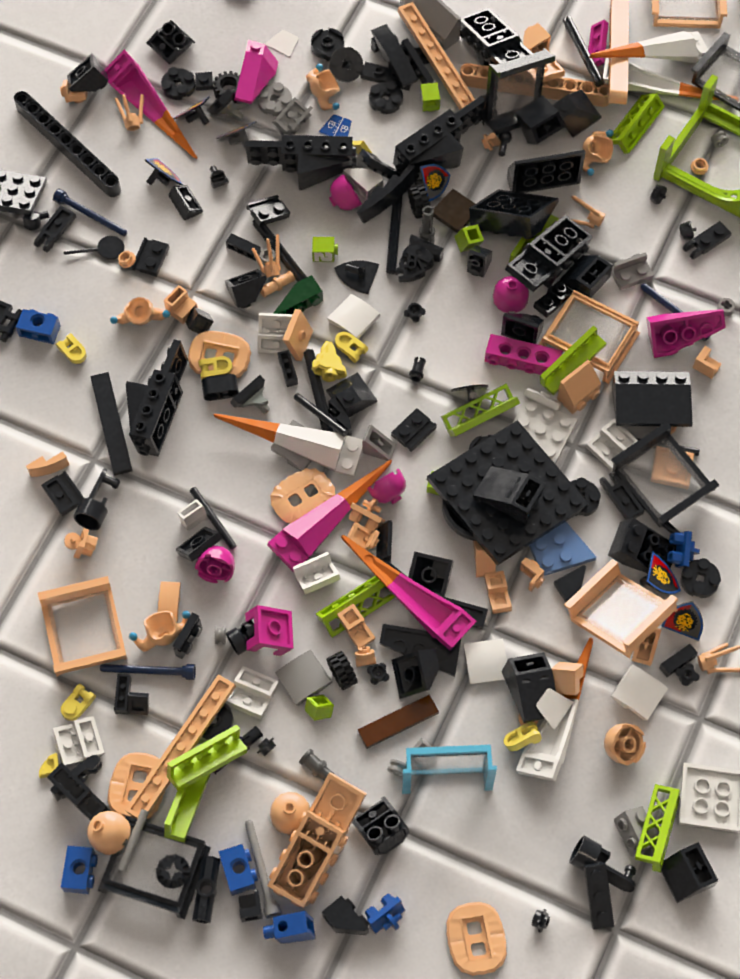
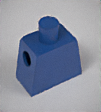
M306 911L273 917V925L263 926L264 938H275L281 944L316 939L313 917Z

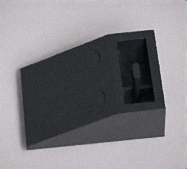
M491 466L473 494V497L525 524L540 499L546 483L529 474Z
M630 518L620 522L608 556L625 566L647 573L652 551L671 569L672 563L667 561L669 551H676L677 545L670 544L667 538L635 518Z
M545 653L509 658L501 672L523 722L545 719L536 707V704L548 688L556 691L552 668Z

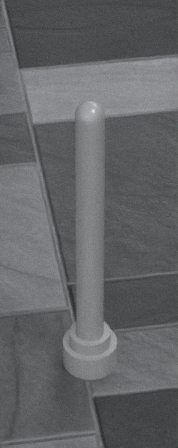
M247 820L245 827L266 902L263 909L264 915L267 919L277 917L282 914L281 908L274 901L271 888L267 886L269 880L254 824L251 820Z

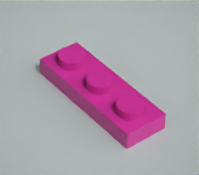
M605 19L591 26L588 49L590 54L606 50L609 23ZM593 58L598 67L604 64L605 58Z

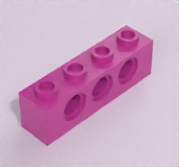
M490 334L484 361L491 365H502L509 369H518L529 374L541 375L562 355L563 350Z

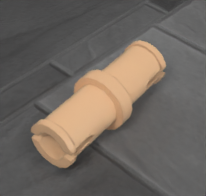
M288 271L278 278H272L271 282L262 287L260 294L265 298L275 291L282 290L284 286L295 281L293 273Z

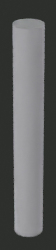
M144 809L140 811L118 867L120 871L126 872L149 814Z

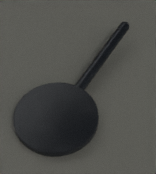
M106 236L99 241L97 248L64 251L63 254L98 251L106 259H116L124 251V243L116 236Z

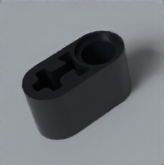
M234 374L210 376L203 378L201 381L203 397L207 401L233 398L239 393L237 377Z

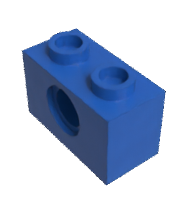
M23 309L16 325V330L19 337L54 344L61 325L58 317L54 314H44L33 309Z
M243 844L218 851L231 895L234 896L255 889L254 882L258 881L255 868L250 870L248 862L252 861L249 849L244 850ZM237 865L245 867V870L240 874L234 872V868Z
M67 845L61 889L64 892L89 894L90 888H93L95 877L92 875L93 867H96L98 862V855L95 854L93 848ZM79 866H85V871L82 874H75Z

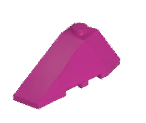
M248 40L234 100L252 104L261 93V90L268 85L270 79L276 75L278 61L265 44Z
M723 309L646 317L654 358L673 355L686 346L689 347L694 342L707 338L726 328Z

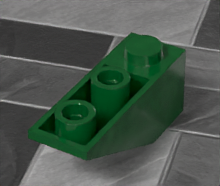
M311 275L295 283L273 314H293L295 309L304 312L305 309L320 304L323 301V291L314 277Z

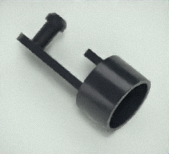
M105 468L102 470L89 497L81 500L73 516L80 526L89 530H99L108 513L105 507L107 498L104 497L101 503L94 499L102 482L112 486L114 489H117L120 485L119 479H113L106 475L108 470Z
M583 835L576 844L569 863L584 871V865L606 863L611 856V852L602 848L601 844ZM606 865L608 882L611 885L625 892H633L635 890L636 883L632 880V877L636 874L637 870L634 866L627 865L624 869L625 874H622Z

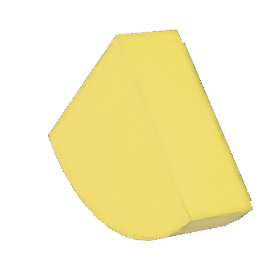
M353 141V147H356L357 154L361 152L362 148L372 153L364 141Z
M57 753L50 755L39 769L40 778L47 777L59 765Z

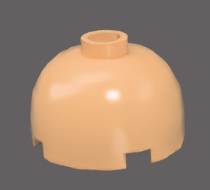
M623 723L615 725L609 729L604 739V748L607 755L613 761L623 765L638 762L643 756L646 742H643L642 737L644 733L638 726Z
M295 792L279 795L274 800L270 809L272 825L277 831L292 835L294 830L297 831L300 825L299 820L302 814L310 810L309 803L302 795Z
M100 812L93 817L88 825L87 837L89 843L98 852L105 855L119 852L124 847L122 844L130 837L131 828L129 821L116 812Z

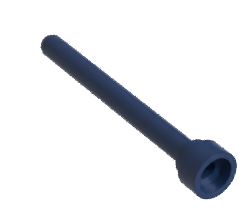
M59 188L55 191L53 195L54 202L67 204L122 236L127 235L126 229L72 200L64 190Z
M646 283L641 284L640 288L669 311L672 313L683 312ZM710 336L707 338H702V340L707 341L710 338Z
M102 664L100 671L179 675L182 678H186V680H195L196 665L186 664V666L180 668Z

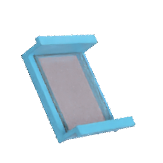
M491 745L406 748V769H403L402 794L411 793V776L483 773L484 791H493L497 765L492 766Z

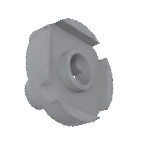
M280 82L268 85L261 90L258 96V106L263 113L278 116L291 102L292 94ZM273 98H278V101H277V102H275L274 100H273V101H271V100H272Z

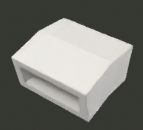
M197 499L177 512L181 524L187 531L207 519L204 506Z

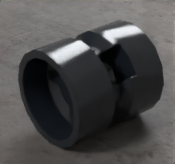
M252 620L242 623L240 629L235 627L226 632V636L237 655L247 651V640L255 636Z

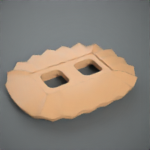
M205 331L193 339L189 348L188 362L190 368L196 374L201 373L198 361L206 359L204 356L208 348L217 351L215 357L224 356L225 352L235 354L232 362L233 369L230 374L240 378L247 371L251 350L249 344L243 338L225 332ZM213 365L208 367L209 371L214 370Z
M305 468L303 471L296 472L282 480L279 485L274 487L270 497L271 505L276 514L283 521L291 524L336 494L334 485L324 472H320L316 468ZM310 485H314L318 491L312 497H309L304 491ZM293 495H298L302 500V503L296 507H293L288 501Z
M134 752L125 755L118 761L108 790V805L112 812L119 813L124 818L126 816L135 818L125 811L130 803L128 801L129 792L131 790L138 791L143 784L133 781L134 772H146L147 778L160 760L159 758L147 753ZM164 793L147 816V819L151 818L158 811Z
M473 902L460 905L450 912L446 922V935L454 965L462 973L471 976L495 972L501 967L507 956L505 932L497 911L486 903ZM476 921L480 922L482 932L470 935L467 930V924ZM484 943L486 954L473 956L471 945Z

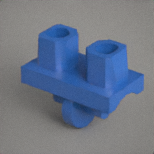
M691 531L672 533L669 536L670 544L677 546L676 551H669L667 561L675 564V568L689 567V561H693L694 555L700 554V549L694 548L695 542L691 541Z
M388 893L381 899V903L384 906L381 910L378 911L374 906H371L365 911L368 923L376 934L384 928L386 931L391 926L394 930L399 929L400 927L397 922L402 918L401 914L405 911V908L398 896L394 898Z

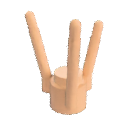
M122 95L126 116L118 98H115L125 128L129 131L139 129L140 124H143L144 95H140L139 117L136 113H130L125 95Z
M572 196L573 200L590 211L587 217L590 222L571 220L594 228L595 225L600 227L606 214L595 210L576 196Z
M279 234L276 235V262L273 261L269 239H266L269 262L265 263V267L255 248H252L261 272L267 278L280 275Z
M725 643L697 656L701 671L706 670L707 674L714 672H740V668H714L717 665V657L739 650L740 646L718 652L728 647L729 644Z

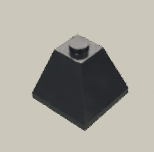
M93 54L89 55L67 75L68 87L71 91L96 92L99 89H103L108 83L107 73Z
M583 90L570 93L553 104L559 111L565 128L573 138L602 118Z
M259 269L225 280L234 304L242 309L251 306V303L256 301L267 277Z
M504 313L501 335L537 344L543 329L544 319L536 315Z
M358 372L326 390L330 398L335 397L339 401L348 417L377 402L376 397Z
M414 551L408 578L444 598L454 561Z
M436 649L417 650L391 660L399 698L403 699L430 690L440 669Z

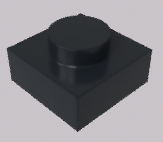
M212 72L195 73L196 91L213 90Z
M129 692L128 714L148 715L149 693Z

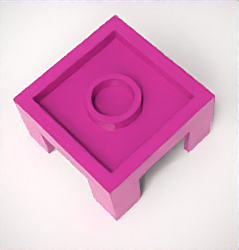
M257 605L245 613L246 622L254 618L255 636L246 642L247 651L256 652L263 647L278 649L273 652V655L282 656L294 649L292 611Z

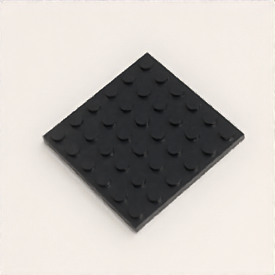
M518 420L432 472L426 479L497 566L577 515L589 505L586 499ZM491 466L529 474L546 483L540 499L525 524L473 497V494Z

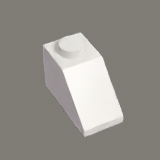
M346 168L343 170L353 189L365 200H367L377 186L383 188L382 176L371 169Z

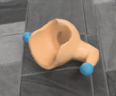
M317 64L316 68L306 75V80L310 84V90L317 98L322 110L339 109V103L331 104L328 101L330 97L340 91L339 85L330 70L322 71L323 65Z
M611 129L607 131H594L583 143L582 150H585L583 171L587 172L589 176L595 173L594 169L589 167L591 163H607L612 157L613 141L609 137H612L614 132Z
M137 297L127 304L123 313L117 317L112 316L110 322L112 324L132 323L142 326L151 320L162 321L170 316V312L154 308L148 299Z
M170 611L154 613L144 621L147 633L146 638L141 640L137 637L136 633L131 632L129 639L134 641L143 652L152 649L156 645H169L179 636L190 617V612H182L183 620L180 624L176 622L173 613Z

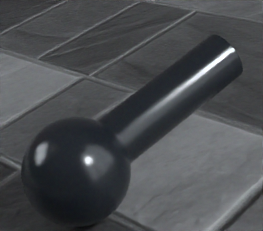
M510 131L498 135L501 141L498 155L501 157L505 156L507 143L512 140Z

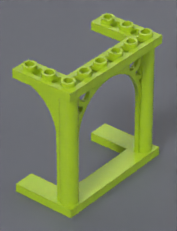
M712 74L703 87L698 109L676 140L669 135L661 145L653 179L659 182L661 178H664L740 218V189L723 190L716 188L671 165L703 118L740 136V117L712 103L718 77Z

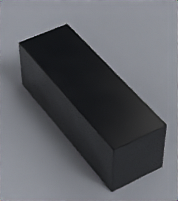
M231 233L226 240L227 248L256 261L252 248H255L258 255H260V246Z
M289 350L278 352V360L286 386L298 385V378Z
M688 644L661 663L659 668L666 677H669L678 668H682L696 658L698 652L691 644Z
M117 674L114 703L115 714H128V694L131 690L132 680L130 674Z

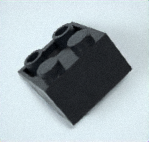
M544 95L514 111L527 143L538 144L565 128L559 111Z
M582 255L560 278V281L572 290L592 298L611 277L613 265L599 255Z
M699 842L676 852L663 861L661 873L677 903L714 887L719 881Z

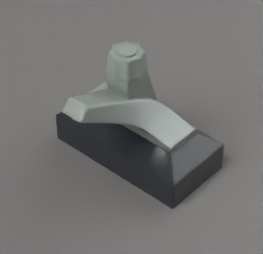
M228 88L213 102L207 111L211 115L227 113L239 121L244 115L238 109L246 107L247 103L234 104L232 100L234 93Z
M259 375L230 401L234 408L257 406L261 412L267 413L270 408L267 405L269 403L268 400L263 397L265 379Z

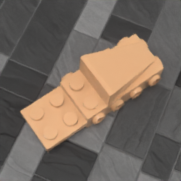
M329 773L310 810L302 814L299 820L300 825L297 831L294 830L290 836V844L279 857L280 863L269 876L271 880L267 886L273 889L272 891L277 895L290 899V902L295 906L304 908L310 903L313 904L319 895L316 892L320 884L323 886L329 876L326 872L330 866L333 867L339 857L338 854L343 850L349 837L346 836L349 831L348 829L367 793L338 776Z

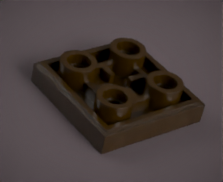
M452 189L435 206L433 217L458 233L470 222L469 208L475 205V203L455 189Z

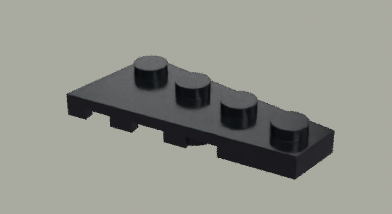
M383 624L380 645L403 655L417 650L436 649L439 670L455 677L461 639L449 650L427 631Z

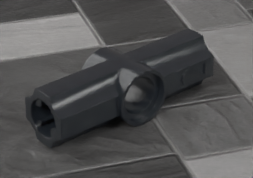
M202 856L199 880L196 885L197 892L192 921L204 924L211 923L214 899L217 894L216 886L220 858ZM209 885L212 887L210 893H201V889L204 886Z

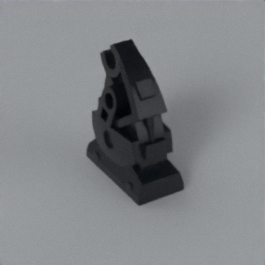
M411 234L409 245L403 251L399 261V267L395 269L396 276L400 273L403 274V276L398 277L399 282H411L425 277L426 271L433 267L434 261L440 262L442 260L444 248Z

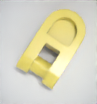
M340 332L335 337L336 347L354 363L360 359L362 354L368 351V347L348 332ZM353 346L357 348L355 351L351 349Z
M71 333L66 336L65 340L56 343L59 351L72 363L80 364L86 360L85 348Z
M226 356L198 361L201 368V380L210 376L230 374L233 369L231 360ZM213 365L214 370L209 371L208 367Z
M78 684L70 696L63 702L61 706L62 716L68 721L77 720L95 700L96 695L86 691L82 684ZM80 696L83 698L81 703L77 701Z
M528 722L509 732L503 741L509 751H518L530 743H539L542 737L536 723Z

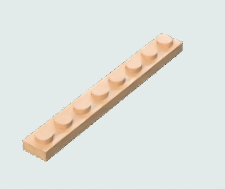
M411 2L398 7L397 12L459 110L474 101L475 98L415 4Z
M219 674L217 675L126 807L125 811L138 819L141 809L149 813L171 783L167 778V763L195 748L236 688L234 683Z

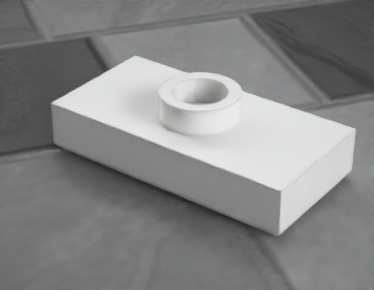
M527 388L524 392L525 397L556 411L560 410L563 405L562 402L551 398V394L542 390L538 392L531 388Z

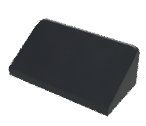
M187 185L172 187L169 192V198L183 220H188L203 212V209Z
M388 520L378 527L377 531L380 533L377 537L379 541L376 547V557L382 561L387 559L390 563L392 520Z

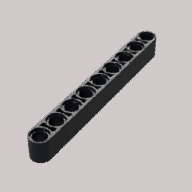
M19 91L14 95L17 111L107 196L116 197L121 193L119 178L25 91Z

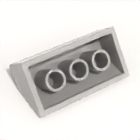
M400 0V6L411 2L415 4L444 51L460 40L461 18L443 1Z

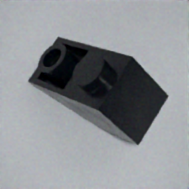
M477 245L472 247L468 252L467 272L484 278L492 261V251Z
M342 895L322 911V917L335 933L367 935L369 933L368 921L363 915L358 916L354 911L356 908L348 898L345 900Z

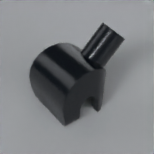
M216 166L210 167L212 173L210 181L213 189L229 183L224 171L218 170Z
M33 211L31 216L24 215V227L31 231L37 230L41 226V220L50 218L48 211L41 213Z

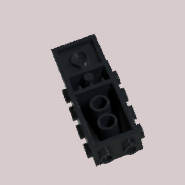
M490 8L461 18L460 37L469 46L474 48L481 65H498L533 54L522 43L519 34Z
M481 95L456 113L451 109L447 110L397 144L393 159V165L396 170L402 174L409 164L415 166L418 173H420L419 167L429 164L439 165L444 169L459 167L464 149L460 144L461 134H464L473 124L477 125L482 120L486 102Z
M282 135L281 141L246 140L245 147L248 164L282 165L283 171L290 173L298 171L299 190L307 189L344 173L343 170L356 166V147H353V137Z
M564 215L558 221H555L551 227L546 228L540 236L537 235L531 243H528L523 248V252L507 264L505 270L532 292L537 290L542 284L550 288L556 278L563 272V269L567 270L572 261L575 263L581 254H586L590 248L588 244L593 236L568 216Z
M173 340L172 345L167 349V357L162 362L161 371L154 369L152 376L148 378L147 385L130 381L126 382L130 425L129 436L137 452L141 455L159 457L182 397L183 391L179 383L188 358L181 340Z

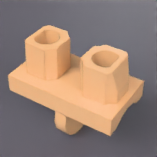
M375 498L371 502L363 501L362 505L366 506L367 510L353 502L350 506L352 511L349 519L355 523H360L363 516L368 517L365 528L372 532L376 531L380 524L382 525L386 521L372 513L373 511L380 513L382 509L377 506L378 500Z
M83 528L80 536L73 532L66 535L64 544L68 549H76L74 558L79 559L81 554L92 556L98 538L88 535L89 529Z

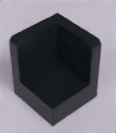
M193 307L185 321L188 328L198 334L209 331L214 322L210 314L196 307Z
M254 890V894L239 896V911L242 922L263 919L258 890Z

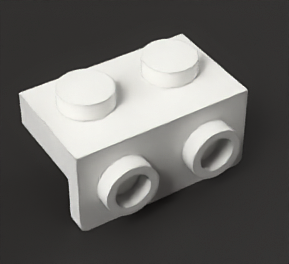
M328 552L293 567L296 581L305 595L340 580V575L333 565Z

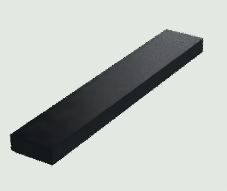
M109 372L90 376L114 476L132 472Z

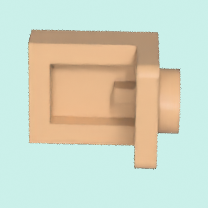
M64 80L63 85L60 86L61 96L65 97L66 103H81L87 99L88 92L71 91L67 80Z
M356 522L352 525L347 537L365 550H369L377 545L379 541L377 537L380 532L377 530L371 532Z
M525 557L521 562L520 570L532 579L528 587L532 592L535 587L538 589L544 582V570L540 568L536 561Z

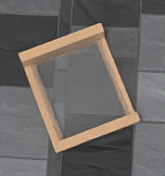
M651 0L654 27L721 28L723 17H727V0Z
M573 290L571 296L567 299L538 345L547 346L549 344L566 352L594 325L598 329L597 335L607 344L590 362L594 368L604 372L602 381L609 384L613 378L614 371L618 370L640 334L637 331L639 322Z
M612 559L570 598L564 606L568 609L573 623L630 659L632 652L673 612L677 611L676 602L678 599L671 595L666 600H663L621 574L618 562Z
M108 576L38 592L54 663V673L57 677L63 673L127 659Z

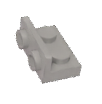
M646 253L635 254L631 258L620 259L613 264L611 274L620 290L653 279L654 274L646 261Z

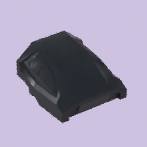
M172 20L165 23L146 42L168 64L173 63L192 43H195Z
M385 796L381 798V801L355 817L352 821L354 827L365 839L375 855L387 854L403 843L410 832L407 825Z

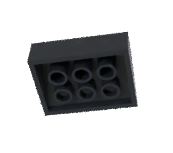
M585 150L514 161L507 171L510 191L528 193L580 184Z
M498 189L469 208L470 225L478 224L481 232L490 231L494 234L503 233L511 237L521 236L524 239H532L542 231L558 204L559 198Z
M614 371L612 394L616 426H661L668 422L671 427H692V396L689 372Z

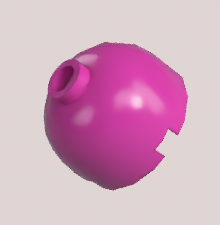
M344 174L333 181L330 186L331 197H329V200L334 207L337 205L341 210L349 211L362 204L357 193L353 190V186Z
M507 276L499 280L495 285L493 302L499 310L505 313H509V311H515L516 313L523 310L528 304L529 289L516 278Z
M396 469L397 474L391 472L375 482L373 489L371 486L367 488L370 495L377 499L379 503L385 504L391 501L393 505L402 499L400 495L405 491L406 480L400 469Z
M212 546L197 558L195 570H198L199 577L205 581L218 583L217 580H224V582H227L234 573V557L226 548Z

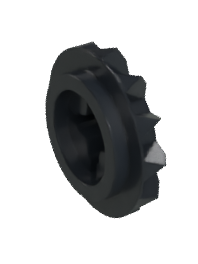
M177 854L166 855L162 860H159L156 868V877L159 883L170 889L179 888L184 885L190 875L188 862L184 857ZM174 863L176 870L180 872L174 873L171 880L170 873L166 870L171 869Z

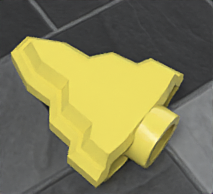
M325 341L320 349V353L316 356V360L312 362L313 373L322 376V379L326 382L346 378V368L342 365L340 357L337 356L333 343Z

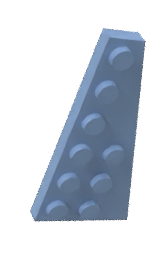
M564 522L529 545L534 560L544 570V576L595 561L597 558L567 522Z

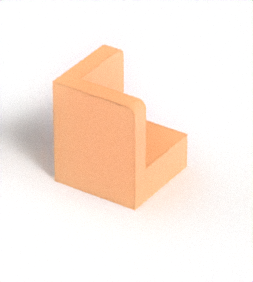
M704 346L695 359L693 368L712 379L721 367V363L709 357L711 349Z

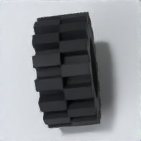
M224 71V75L219 73L218 77L214 78L215 81L213 80L215 98H218L226 91L222 89L224 86L233 85L235 88L231 90L234 93L232 100L234 104L237 103L234 99L240 75L238 76L236 72L233 74L232 71H229V74Z
M420 184L409 187L407 191L409 204L416 219L422 218L423 207L431 205L425 186Z
M342 651L326 658L329 669L342 690L358 683L356 674Z

